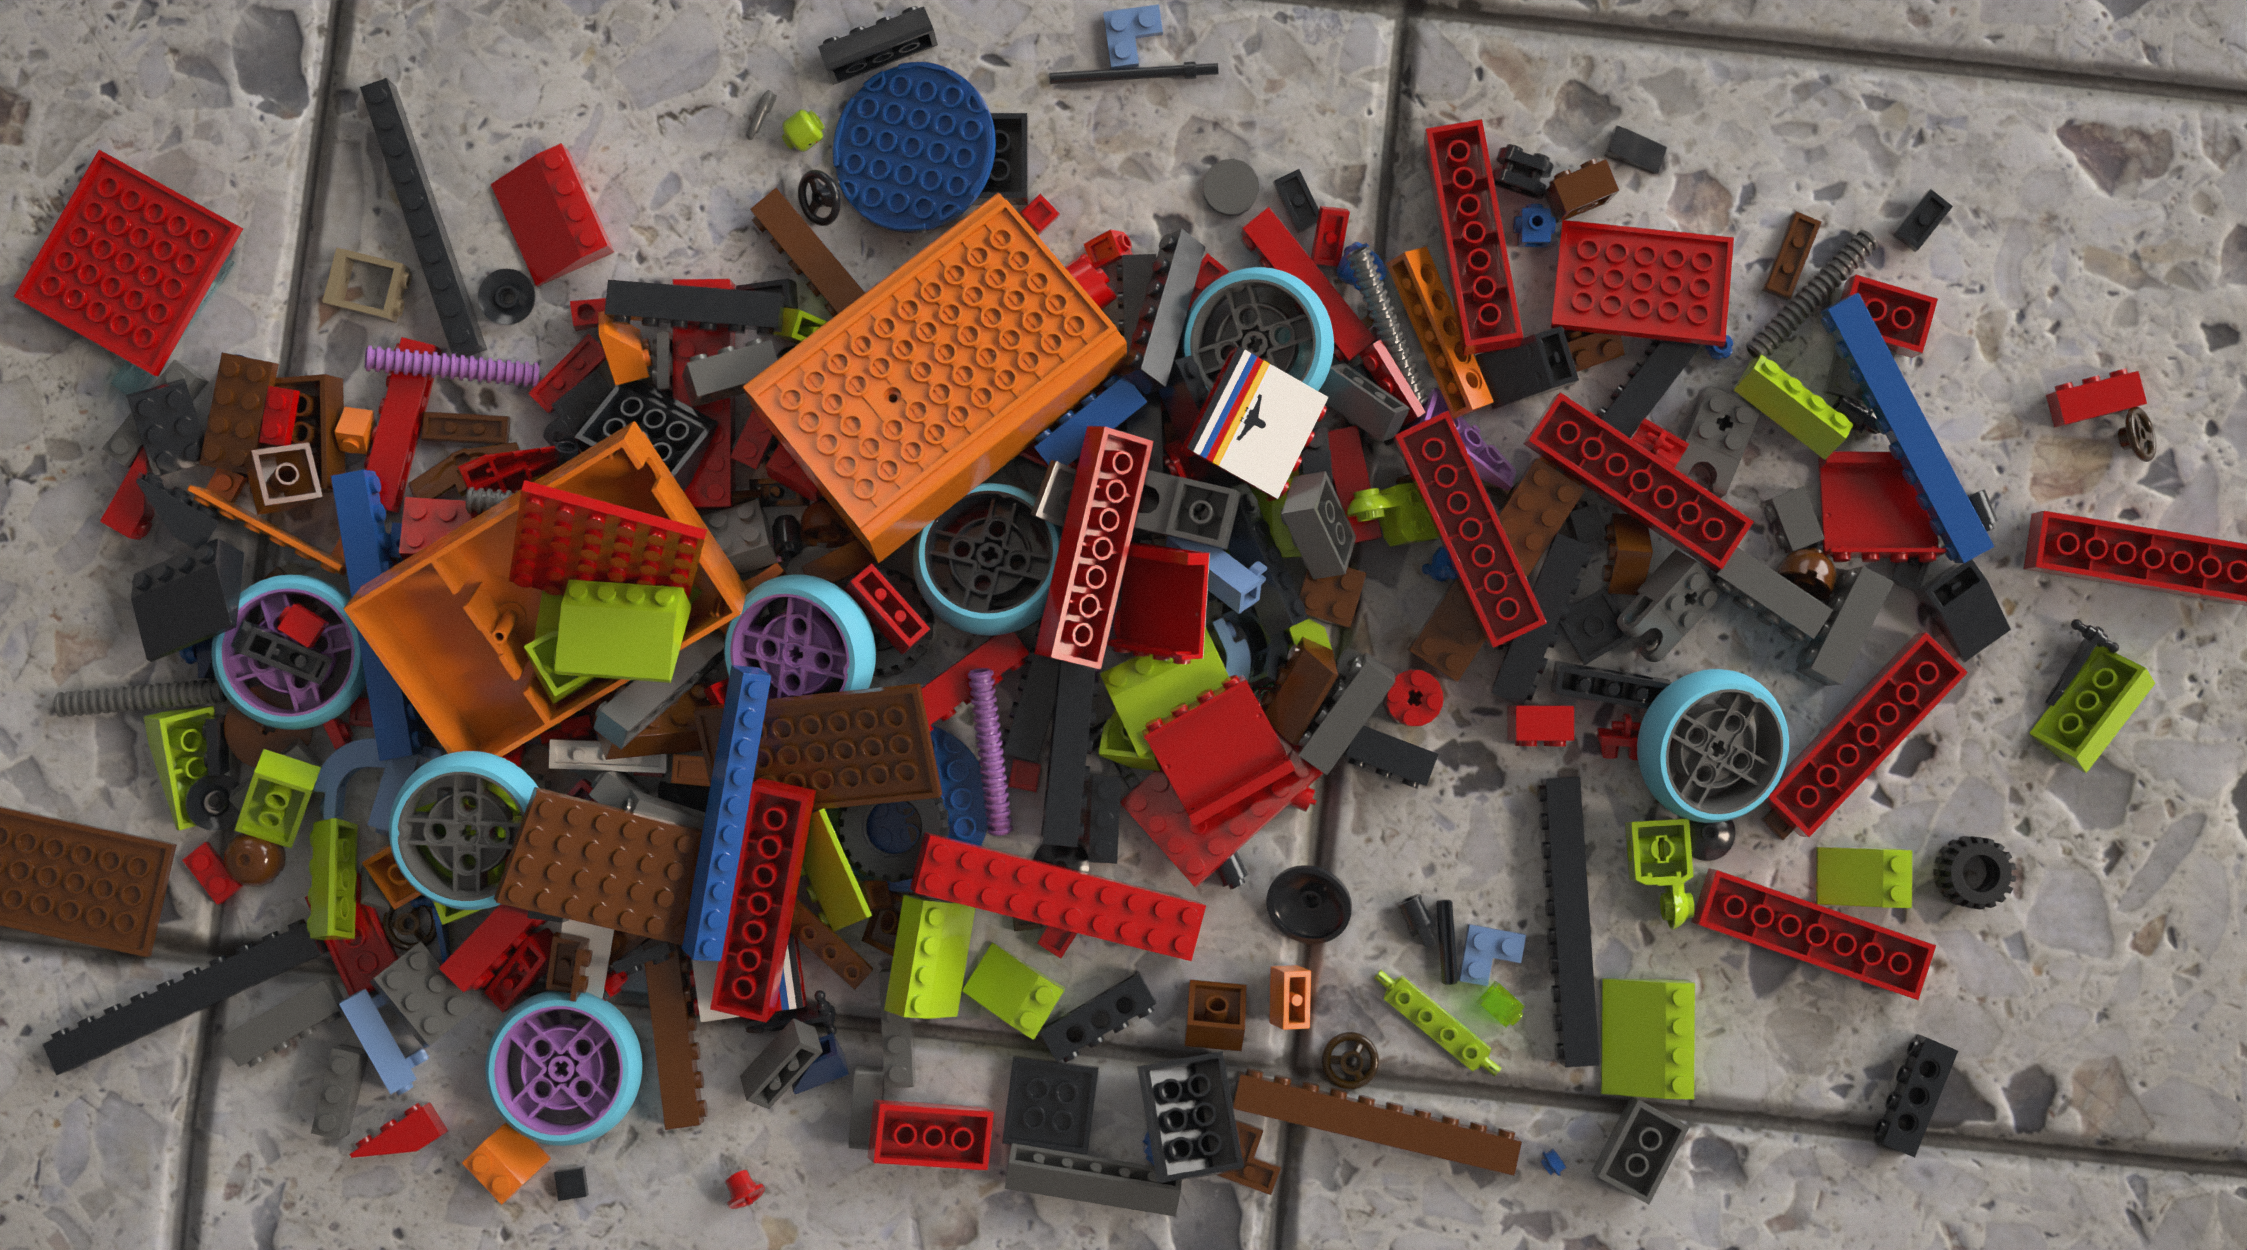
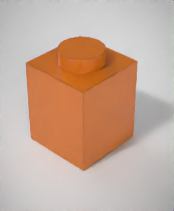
M344 407L335 430L340 451L368 454L372 445V431L376 426L373 410Z

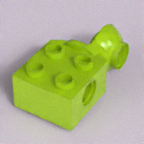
M1414 483L1396 485L1380 490V492L1379 488L1354 492L1355 499L1348 507L1347 517L1357 516L1358 522L1379 518L1384 539L1390 547L1440 539Z
M1689 819L1625 822L1629 880L1639 885L1664 886L1665 893L1660 895L1661 916L1663 920H1667L1671 930L1677 929L1687 918L1694 917L1692 893L1685 892L1684 883L1694 877Z

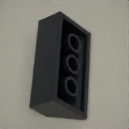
M917 6L909 7L902 11V15L891 18V16H886L875 22L876 25L868 28L860 26L852 29L847 36L841 38L834 36L824 40L823 45L818 46L832 84H838L937 46L935 32L924 6L920 8Z

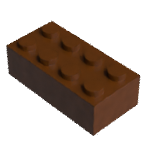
M708 683L695 684L622 749L596 731L605 759L702 751L693 711L697 707L711 705L704 692V689L709 687ZM618 690L611 691L594 701L590 711L594 725L597 720L595 713L604 701L610 702L614 699Z

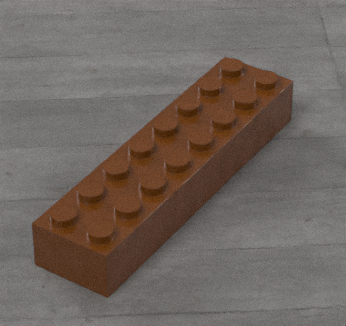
M1538 458L1532 460L1497 513L1498 519L1526 578L1585 491L1584 488ZM1458 578L1451 582L1407 649L1456 682L1459 681L1486 640Z

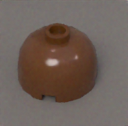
M825 497L820 498L819 501L812 503L804 510L800 524V539L803 543L811 547L817 546V542L827 543L826 548H837L854 541L855 534Z
M1817 548L1793 551L1783 559L1778 570L1779 575L1819 601L1827 600L1835 587L1837 575L1835 566Z
M244 833L237 835L231 840L224 852L226 872L235 882L243 886L260 887L272 883L285 867L286 853L282 845Z

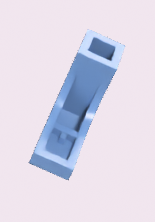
M1222 617L1211 624L1225 652V669L1229 677L1244 675L1248 682L1251 658L1247 641L1243 639L1235 643L1233 638L1237 634L1230 621L1225 623Z
M375 738L356 740L340 747L321 767L314 792H325V797L322 798L320 803V813L323 814V820L330 818L343 820L346 787L356 772L366 767L385 768L387 760L379 761Z

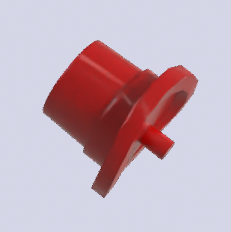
M747 1170L739 1171L725 1181L731 1194V1200L727 1202L728 1207L731 1209L752 1205L765 1191L763 1184L756 1185Z

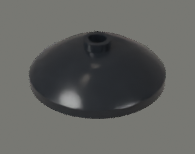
M1300 865L1284 870L1275 877L1267 892L1266 905L1272 922L1283 934L1298 942L1321 944L1331 941L1343 933L1351 918L1352 901L1345 885L1331 872L1316 866ZM1309 893H1313L1317 897H1311Z

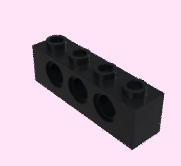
M1555 661L1550 689L1554 694L1648 709L1654 699L1672 682L1664 678Z
M1138 971L1042 1027L1040 1034L1056 1062L1063 1059L1066 1063L1080 1054L1078 1050L1088 1044L1092 1048L1104 1041L1103 1035L1113 1030L1114 1033H1118L1128 1027V1020L1138 1016L1141 1019L1154 1011L1152 1006L1157 1003ZM1121 997H1128L1133 1003L1132 1008L1127 1012H1122L1116 1007V1002ZM1100 1011L1107 1015L1108 1021L1105 1025L1096 1026L1093 1024L1091 1017L1095 1012ZM1072 1026H1077L1083 1031V1036L1081 1039L1073 1041L1068 1038L1067 1030Z
M1917 1034L1915 1039L1911 1040L1907 1048L1909 1056L1906 1063L1897 1072L1896 1080L1898 1083L1894 1092H1891L1886 1099L1885 1107L1887 1110L1883 1119H1879L1875 1126L1874 1133L1876 1136L1874 1140L1909 1156L1916 1157L1958 1050ZM1928 1061L1929 1070L1921 1075L1920 1065L1922 1062ZM1917 1087L1918 1097L1914 1101H1910L1909 1092ZM1906 1114L1908 1118L1907 1124L1899 1128L1898 1119L1901 1115Z

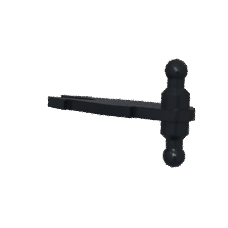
M2079 619L2071 621L2072 629L2081 632L2084 639L2055 687L2052 688L2045 703L2052 706L2055 705L2080 671L2095 645L2107 648L2110 653H2116L2119 650V645L2116 642L2110 641L2108 635L2103 633L2104 630L2102 628L2085 625Z
M818 990L814 994L817 1003L809 1004L808 1007L773 1014L767 1022L758 1020L747 1021L748 1027L745 1029L747 1033L783 1030L792 1019H796L805 1024L821 1022L822 1025L826 1026L827 1035L831 1033L835 1035L837 1033V1028L834 1026L835 1007L830 1005L829 1001H826L825 992Z

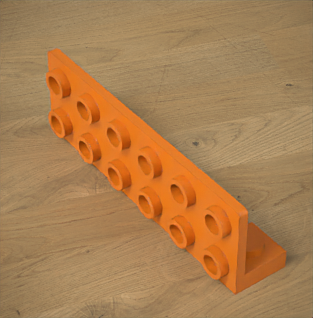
M217 468L206 489L189 485L187 490L195 494L193 499L199 503L220 509L218 511L220 514L232 520L237 519L245 522L243 526L260 534L261 532L270 536L269 540L280 546L296 548L294 553L302 558L312 559L316 562L321 561L320 567L333 574L338 573L343 576L346 574L347 568L341 536L332 553L329 554L235 504L248 479L247 477L229 470Z

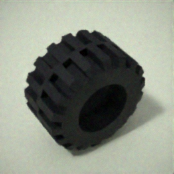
M1962 836L1959 837V840H1951L1948 842L1949 847H1942L1939 851L1943 854L1942 857H1936L1934 862L1939 864L1938 869H1933V875L1939 876V880L1935 881L1936 886L1942 888L1943 890L1940 893L1944 897L1950 898V902L1956 905L1978 910L1985 909V907L1993 908L1997 906L1996 902L2002 903L2007 899L2004 894H2011L2013 890L2009 886L2010 882H2016V876L2012 875V870H2016L2015 863H2009V860L2013 858L2010 852H2004L2005 847L2002 844L1994 843L1995 840L1989 838ZM1977 855L1986 866V877L1979 887L1970 889L1963 879V868L1971 857Z

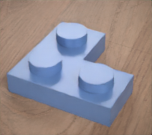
M1159 4L1103 12L1111 69L1139 66L1136 39L1163 35Z
M1468 924L1458 980L1488 986L1493 958L1521 963L1526 935Z

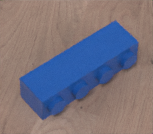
M1115 374L1103 384L1106 388L1099 395L1093 392L1080 402L1083 407L1074 414L1070 410L1057 420L1061 425L1051 432L1047 428L1037 436L1035 440L1038 443L1033 447L1048 466L1051 460L1069 465L1081 455L1087 426H1105L1114 429L1147 403V401L1133 384L1122 376L1119 378Z

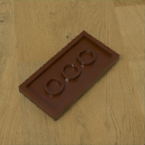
M221 353L200 465L247 474L244 459L251 450L262 449L263 443L259 442L267 391L268 386H275L279 364Z

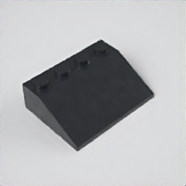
M640 380L616 385L576 434L575 439L581 452L586 451L635 421L684 492L692 482L719 425L718 421Z
M217 538L134 574L131 602L148 661H156L236 628L244 552Z
M1223 1051L1137 1066L1157 1184L1244 1169Z

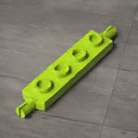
M1382 969L1378 971V974L1376 973L1373 979L1386 988L1384 1000L1472 1072L1481 1066L1492 1074L1493 1077L1497 1075V1072H1500L1502 1067L1489 1058L1491 1047L1407 978L1401 975L1393 980Z

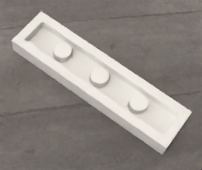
M550 739L549 768L667 772L668 754L606 760L599 740Z

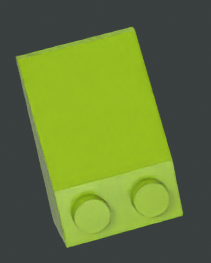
M264 749L254 771L234 831L292 849L321 767Z
M1816 847V904L1912 908V850Z
M992 942L962 991L1007 1024L1034 1040L1063 994L1065 987Z

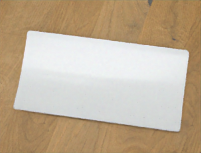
M569 919V921L562 923L561 933L590 939L589 950L593 951L590 966L586 967L585 976H589L586 992L602 999L614 930Z

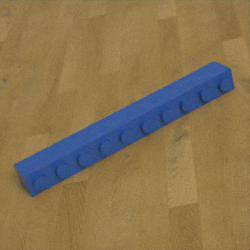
M1852 294L1820 311L1823 317L1821 318L1822 326L1827 333H1831L1834 337L1836 352L1842 359L1845 358L1849 365L1848 373L1855 384H1859L1864 393L1862 394L1864 404L1868 409L1873 410L1877 418L1875 424L1880 433L1886 434L1890 442L1889 450L1892 456L1899 460L1904 468L1902 470L1904 479L1909 485H1913L1918 494L1916 495L1918 505L1922 510H1926L1931 518L1929 525L1932 531L1937 536L1940 535L1945 544L1942 548H1946L1945 555L1950 561H1954V563H1966L1993 548L1994 545L1860 294Z
M364 469L331 476L351 598L361 586L395 566L393 561L390 560L389 548L391 547V540L384 524L386 511L380 501L381 482L375 471ZM357 628L379 761L424 754L425 739L418 723L420 714Z
M731 665L682 949L692 960L721 961L771 681V675L758 667Z

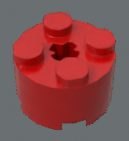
M1085 253L1065 266L1101 310L1117 298L1113 290L1106 285L1110 282L1108 276L1101 268L1095 270L1091 260Z
M1406 670L1395 675V683L1385 695L1383 705L1387 714L1396 723L1404 726H1423L1432 722L1440 713L1444 702L1443 691L1439 682L1431 674L1422 670ZM1409 691L1419 695L1416 706L1414 703L1409 705L1407 702L1410 698Z

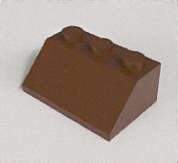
M1303 636L1298 645L1294 644L1291 647L1285 667L1278 669L1276 681H1274L1275 684L1270 691L1267 690L1264 693L1260 702V706L1263 707L1262 710L1271 726L1294 745H1297L1338 677L1333 650Z

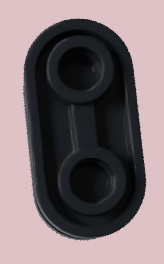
M1513 144L1501 147L1496 160L1503 167L1502 169L1495 168L1492 170L1495 186L1530 198L1542 199L1547 186L1540 182V179L1551 176L1554 165L1550 162V158L1540 153H1534V155L1525 153L1521 147ZM1516 169L1528 173L1530 176L1526 177L1514 173L1513 170Z

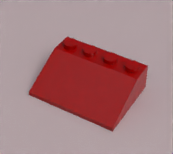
M562 143L534 155L491 184L536 287L615 253L572 156Z

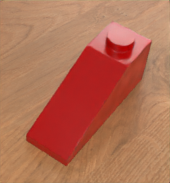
M142 447L100 520L106 526L135 540H141L142 537H145L152 528L151 521L155 516L154 507L136 482L139 472L145 475L148 471L152 473L144 447Z
M549 928L526 938L484 993L502 1013L506 1012L548 971L554 935Z

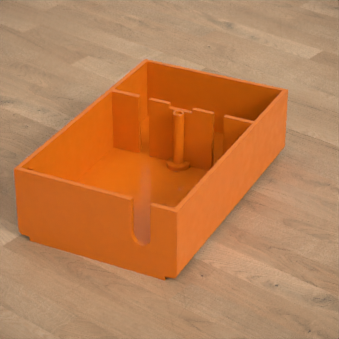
M997 193L742 387L754 412L875 560L880 563L1036 441L1035 438L1047 428L1052 429L1059 423L1057 420L1070 410L1074 412L1082 405L1080 402L1093 392L1097 394L1104 388L1103 384L1115 374L1120 376L1125 367L1127 342L1118 332L1117 327L1014 207L1000 193Z
M635 421L534 481L537 484L707 529L693 582L695 586L702 590V593L691 605L680 650L741 615L747 589L741 581L739 574L645 433L641 431ZM521 490L360 587L343 608L448 754L461 751H479L502 757L630 681L625 679L597 678L554 704L539 682L524 646L535 640L536 624L543 590L532 587L523 588L513 582H509Z

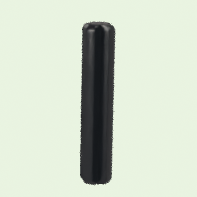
M1449 899L1438 900L1436 906L1441 979L1444 985H1454L1458 982L1453 902Z

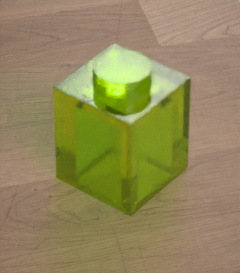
M1494 981L1476 1001L1505 1028L1509 1024L1514 1026L1524 1014L1522 1010L1525 1006L1497 981Z

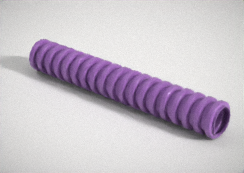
M368 345L365 352L364 368L369 372L370 369H375V372L385 370V373H389V371H394V374L403 372V375L413 373V376H417V373L422 374V377H426V374H429L431 378L439 375L441 379L449 376L450 380H454V377H459L461 381H463V378H468V381L471 382L473 379H477V382L486 380V383L495 381L496 384L505 382V385H509L510 382L514 383V386H518V383L523 384V387H527V384H530L534 388L539 381L540 366L538 362L529 365L528 361L520 364L518 360L515 363H511V360L508 359L506 362H502V359H497V361H493L492 358L483 360V357L474 359V356L465 358V355L456 357V354H452L450 357L446 353H442V356L437 355V352H433V355H430L428 351L420 354L418 350L410 353L409 349H405V352H400L399 348H396V351H391L389 347L386 350H381L379 346H377V349H372V346Z
M979 668L971 670L968 673V678L971 679L969 687L972 688L970 695L973 696L971 704L975 706L972 708V712L976 714L973 720L977 723L974 728L975 731H978L975 736L979 740L976 744L977 748L980 749L978 756L981 757L979 765L982 766L980 773L983 774L981 777V782L984 783L982 790L986 792L983 798L986 800L984 806L988 809L985 812L986 817L989 818L986 820L987 825L990 826L987 830L990 835L1003 836L1012 832L1013 826L1010 825L1012 822V818L1009 816L1011 809L1007 807L1010 805V801L1006 799L1009 793L1005 790L1008 788V784L1004 782L1007 776L1003 773L1006 768L1005 765H1002L1005 760L1001 756L1004 752L1003 748L1000 747L1002 745V740L999 739L1001 731L998 730L1000 723L997 722L999 714L995 712L998 710V706L994 704L997 701V697L993 695L996 689L992 687L995 681L991 678L994 673L989 668Z

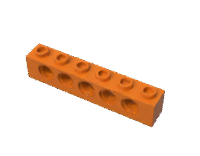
M1427 246L1404 252L1387 262L1388 270L1452 418L1456 419L1473 413L1493 403L1494 401L1474 355L1463 356L1455 311Z

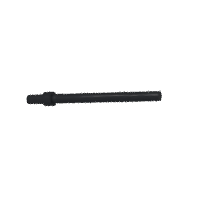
M1194 61L1184 62V65L1055 72L1049 73L1050 84L1184 76L1185 79H1196V76L1218 75L1219 70L1218 63L1196 64Z

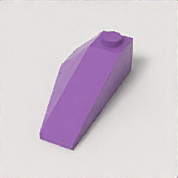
M1435 387L1428 395L1429 399L1422 405L1426 413L1411 421L1407 429L1449 411L1439 389ZM1463 417L1452 418L1479 478L1509 491L1513 486L1517 472L1516 469L1494 445H1487L1479 435L1481 430L1475 424L1471 427Z

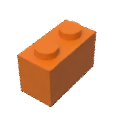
M1298 965L1271 966L1270 1024L1283 1030L1310 1028V970Z

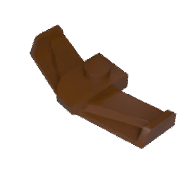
M517 442L472 449L463 448L453 452L449 457L408 483L412 495L415 498L437 499L456 486L460 496H465L467 489L459 472V466L483 455L518 451L520 448Z

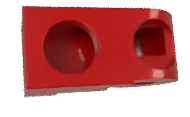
M606 298L570 301L575 331L598 327V312L605 311Z

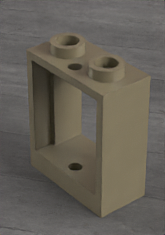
M336 247L322 302L333 308L397 323L398 316H402L405 307L403 300L405 289L410 287L412 280L410 268L403 263ZM354 261L393 270L383 310L345 301Z

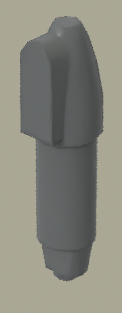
M767 90L759 99L756 111L748 127L746 135L748 140H752L755 133H759L766 114L772 110L777 95L773 94L770 90Z

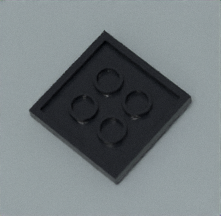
M1013 1056L1002 1144L1012 1145L1014 1143L1088 1155L1099 1067Z

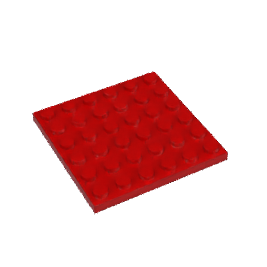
M98 150L13 297L158 377L243 228L107 153Z
M524 480L520 495L509 582H513L523 588L532 587L543 590L550 595L562 596L565 594L569 580L683 587L689 600L707 529Z

